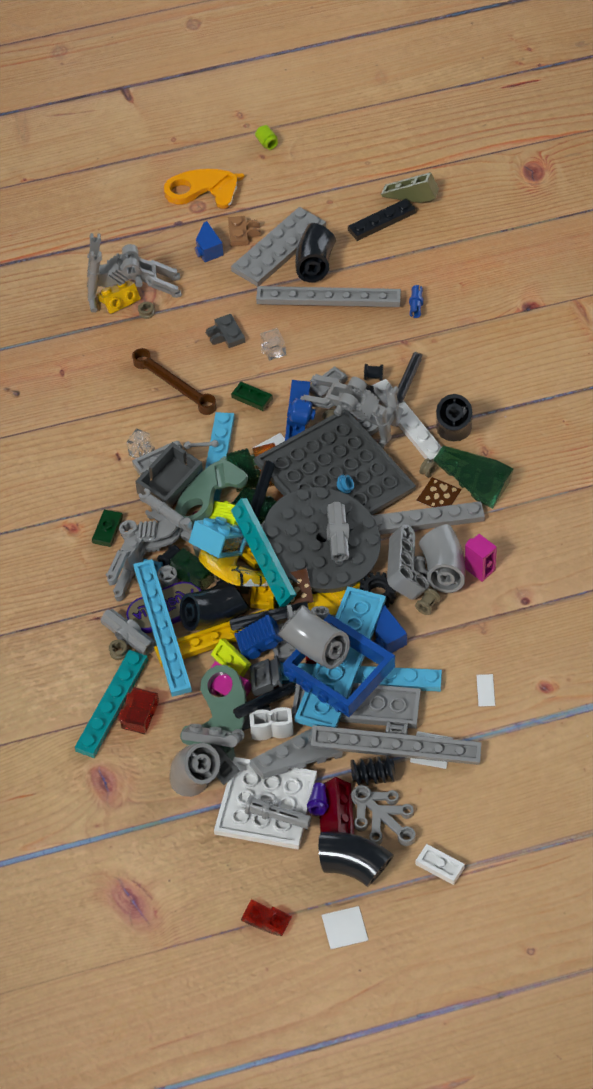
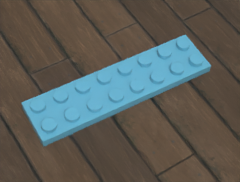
M347 586L335 618L371 640L379 615L385 605L386 596ZM349 646L346 658L338 667L327 669L316 663L312 676L348 699L364 655ZM305 691L294 719L295 723L310 727L314 725L337 728L342 713L340 711L339 713L336 712L331 705L322 703L317 696Z

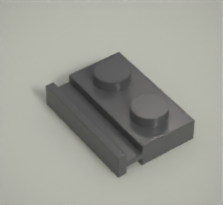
M277 655L274 656L273 660L266 659L250 666L251 689L255 697L274 690V686H282L281 665Z

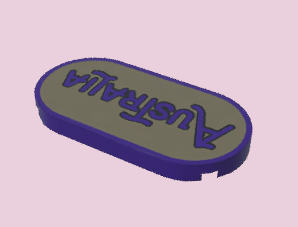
M178 582L162 589L172 624L181 621L179 611L182 597L187 593L201 591L197 585L191 582ZM138 598L129 605L126 612L127 620H134L144 633H153L143 598Z

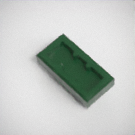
M241 381L231 393V398L261 411H264L273 399L272 394Z
M104 509L92 537V543L111 547L123 514Z

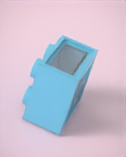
M216 517L215 519L204 518V520H196L189 543L217 558L242 555L246 540L238 525L227 523V519L223 517Z

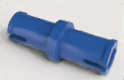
M414 285L411 288L412 293L409 299V315L413 316V318H419L421 316V306L423 305V288L420 286L419 290V285Z

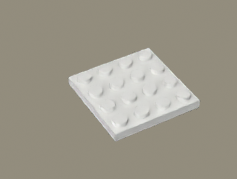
M234 757L233 762L240 771L227 782L214 834L299 850L304 828L270 817L265 820L262 819V816L253 813L246 814L245 806L248 797L253 795L256 799L265 802L270 800L275 806L307 815L309 810L307 803L313 789V784L316 782L317 771L291 768L286 773L262 779L250 767V759Z

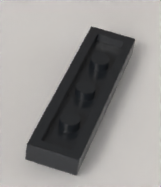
M406 198L348 225V231L359 241L416 214V208Z

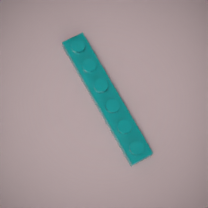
M241 498L232 508L231 512L279 606H287L297 594L248 499Z
M132 650L127 652L75 745V752L95 758L148 661L146 655Z

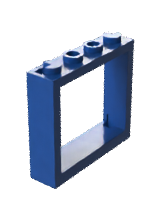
M329 614L324 621L345 632L349 637L350 647L378 664V666L348 699L299 668L298 665L306 656L298 650H295L283 663L284 675L289 678V681L296 682L304 691L311 692L317 696L322 703H328L336 712L339 713L340 711L347 717H350L394 669L395 655Z

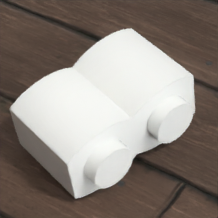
M280 707L271 711L260 709L249 714L253 740L261 741L272 737L287 738L294 735L290 708Z

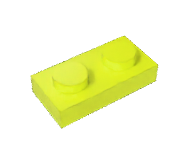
M220 639L211 653V656L221 665L229 666L242 677H244L251 666V663L226 639Z

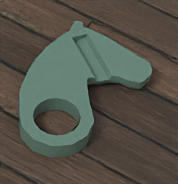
M223 456L191 481L179 497L175 511L184 518H190L193 525L196 520L209 518L213 511L215 490L227 487L241 489L246 486L248 476L243 470L227 461V456ZM202 505L201 509L194 515L185 516L190 508Z
M216 665L207 670L201 679L200 690L212 713V718L204 723L202 727H220L222 730L233 732L235 729L242 730L245 716L238 719L233 713L234 708L246 703V692L242 679L229 666ZM220 675L230 676L233 685L229 694L224 697H214L210 689L212 681ZM182 740V742L188 746L192 744L201 743L195 741ZM221 746L233 761L235 757L234 747Z

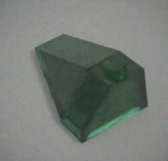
M442 446L434 458V462L449 476H453L462 488L465 487L476 501H481L482 504L492 509L510 483L514 470L497 460L447 446Z

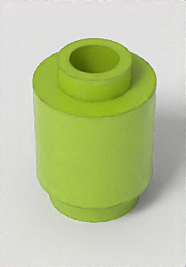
M263 125L257 129L255 137L264 148L272 150L278 145V138L269 126Z

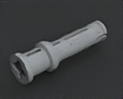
M250 795L246 802V814L253 813L262 816V819L265 820L270 817L305 829L309 828L311 816L275 806L270 800L265 802L254 798L253 795Z

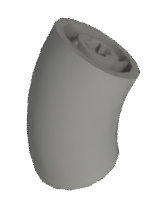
M441 525L425 534L419 541V546L427 563V580L430 586L443 593H452L461 589L465 583V560L460 542L451 525Z
M304 605L295 611L277 633L293 648L327 669L338 667L344 661L349 651L350 640L348 635L318 617Z
M197 743L186 746L176 754L171 763L169 779L172 789L177 794L188 797L199 795L206 789L209 782L215 779L220 768V758L216 749L209 744Z

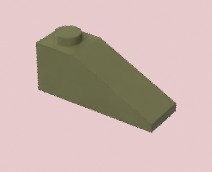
M430 172L386 184L381 195L385 198L398 200L407 198L411 202H430L436 199L439 188Z

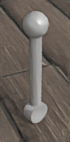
M217 440L203 443H190L188 441L183 446L185 449L200 446L217 447L219 442Z

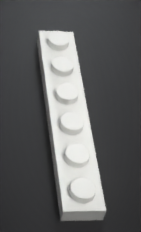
M384 379L372 386L375 396L380 399L379 403L387 408L388 404L384 390L389 382ZM404 400L402 403H399L398 407H401L404 411L398 426L425 459L429 458L431 462H436L446 457L445 450Z

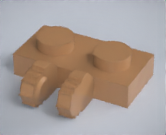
M245 216L228 217L231 247L248 245V238L260 236V222L257 219L246 222Z

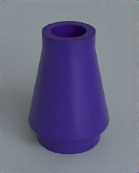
M320 782L313 784V789L307 803L309 812L316 816L325 814L328 809L326 786Z

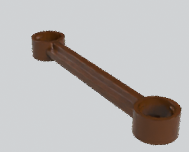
M139 348L133 352V364L136 368H147L198 404V410L201 414L210 415L216 411V399L212 394H201L152 360L149 350ZM139 357L147 358L145 360H137ZM206 402L212 403L210 406H202Z

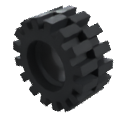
M373 572L369 573L370 577L366 576L364 580H361L360 590L370 592L373 588L377 587L385 589V593L380 595L386 596L385 606L389 608V603L392 605L396 599V591L389 586L386 573L383 572L382 575H380V572H376V575H373Z

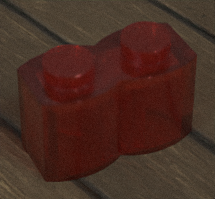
M134 687L132 692L127 694L126 706L120 710L118 721L121 723V729L146 734L159 703L158 693Z

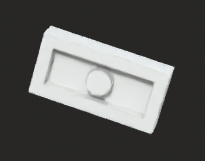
M426 844L415 865L452 885L455 884L465 868L464 863Z

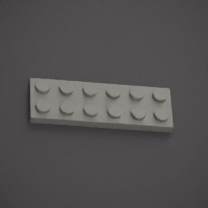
M298 207L231 266V271L255 286H260L296 254L301 236L309 223H318L326 227V222Z
M297 683L292 708L293 718H295L305 693ZM354 683L349 697L361 685L360 683ZM378 685L350 717L342 713L339 722L386 726L387 722L393 725H404L407 723L408 728L417 729L421 689Z

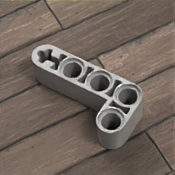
M403 524L389 538L387 582L395 591L411 600H415L429 588V582L426 577L414 570L415 532L409 525Z

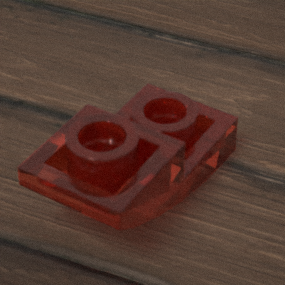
M251 899L241 921L262 931L282 936L292 916L273 906L270 909Z

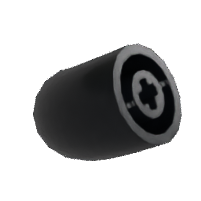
M309 223L296 251V273L300 279L309 283L318 282L328 274L329 257L336 243L334 234L318 223Z
M450 394L440 400L436 409V430L441 438L455 442L469 436L472 429L473 412L468 399L462 395Z
M224 581L209 589L185 594L181 599L179 613L185 629L197 631L228 622L230 619L249 611L250 608L237 587Z
M327 831L321 832L319 836V858L323 872L350 876L367 887L378 878L394 857L384 847L358 835Z

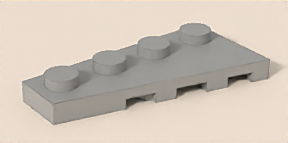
M311 728L251 759L250 767L264 779L286 773L291 768H304L309 763L326 762L327 758H341L343 751L310 748Z

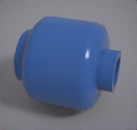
M295 399L289 404L287 417H290L292 423L307 425L310 420H314L316 409H313V404L310 401Z

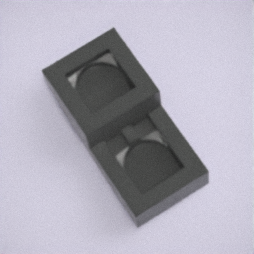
M210 744L216 749L220 758V768L216 777L225 785L240 770L220 745Z

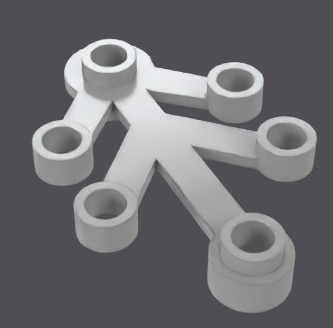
M359 785L352 791V801L357 805L356 830L365 831L368 827L367 819L365 818L367 807L372 811V832L369 835V840L378 845L382 843L380 826L381 821H383L398 835L400 844L410 846L414 843V829L408 826H400L390 816L401 815L405 819H410L414 814V809L410 804L391 806L399 801V795L396 791L372 792L364 785ZM390 796L396 797L393 800L389 799ZM375 801H386L389 805H378ZM404 810H410L411 812H410V813H404L403 811H404ZM359 822L365 823L363 826L358 825ZM378 836L380 838L378 840H374L372 837ZM406 836L410 837L409 840H404L403 838Z

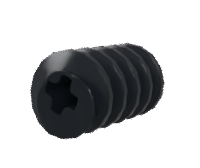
M385 756L382 762L380 757H376L375 763H373L371 758H368L366 764L363 759H359L358 765H356L354 759L350 762L352 782L356 780L358 786L361 785L362 780H365L366 784L369 785L372 778L375 784H378L379 778H382L383 782L386 783L388 777L391 778L392 782H395L393 758L390 761L389 757Z

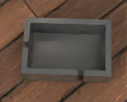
M172 442L149 466V471L146 469L135 481L136 491L138 494L145 495L144 489H149L154 497L167 503L172 508L191 481L203 471L202 462L189 453L186 455L185 450Z

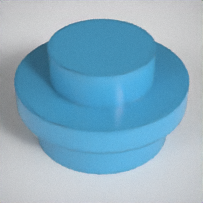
M340 475L338 477L337 487L339 491L348 494L354 489L353 479L349 475Z

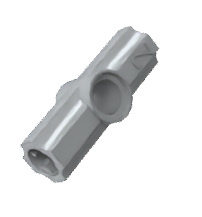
M333 502L327 506V540L330 541L331 559L335 562H343L349 558V524L346 523L345 505L341 502Z
M108 609L103 613L100 619L101 623L115 633L118 640H123L126 645L129 644L141 654L149 655L153 652L156 642L145 634L134 620L125 619L114 609Z

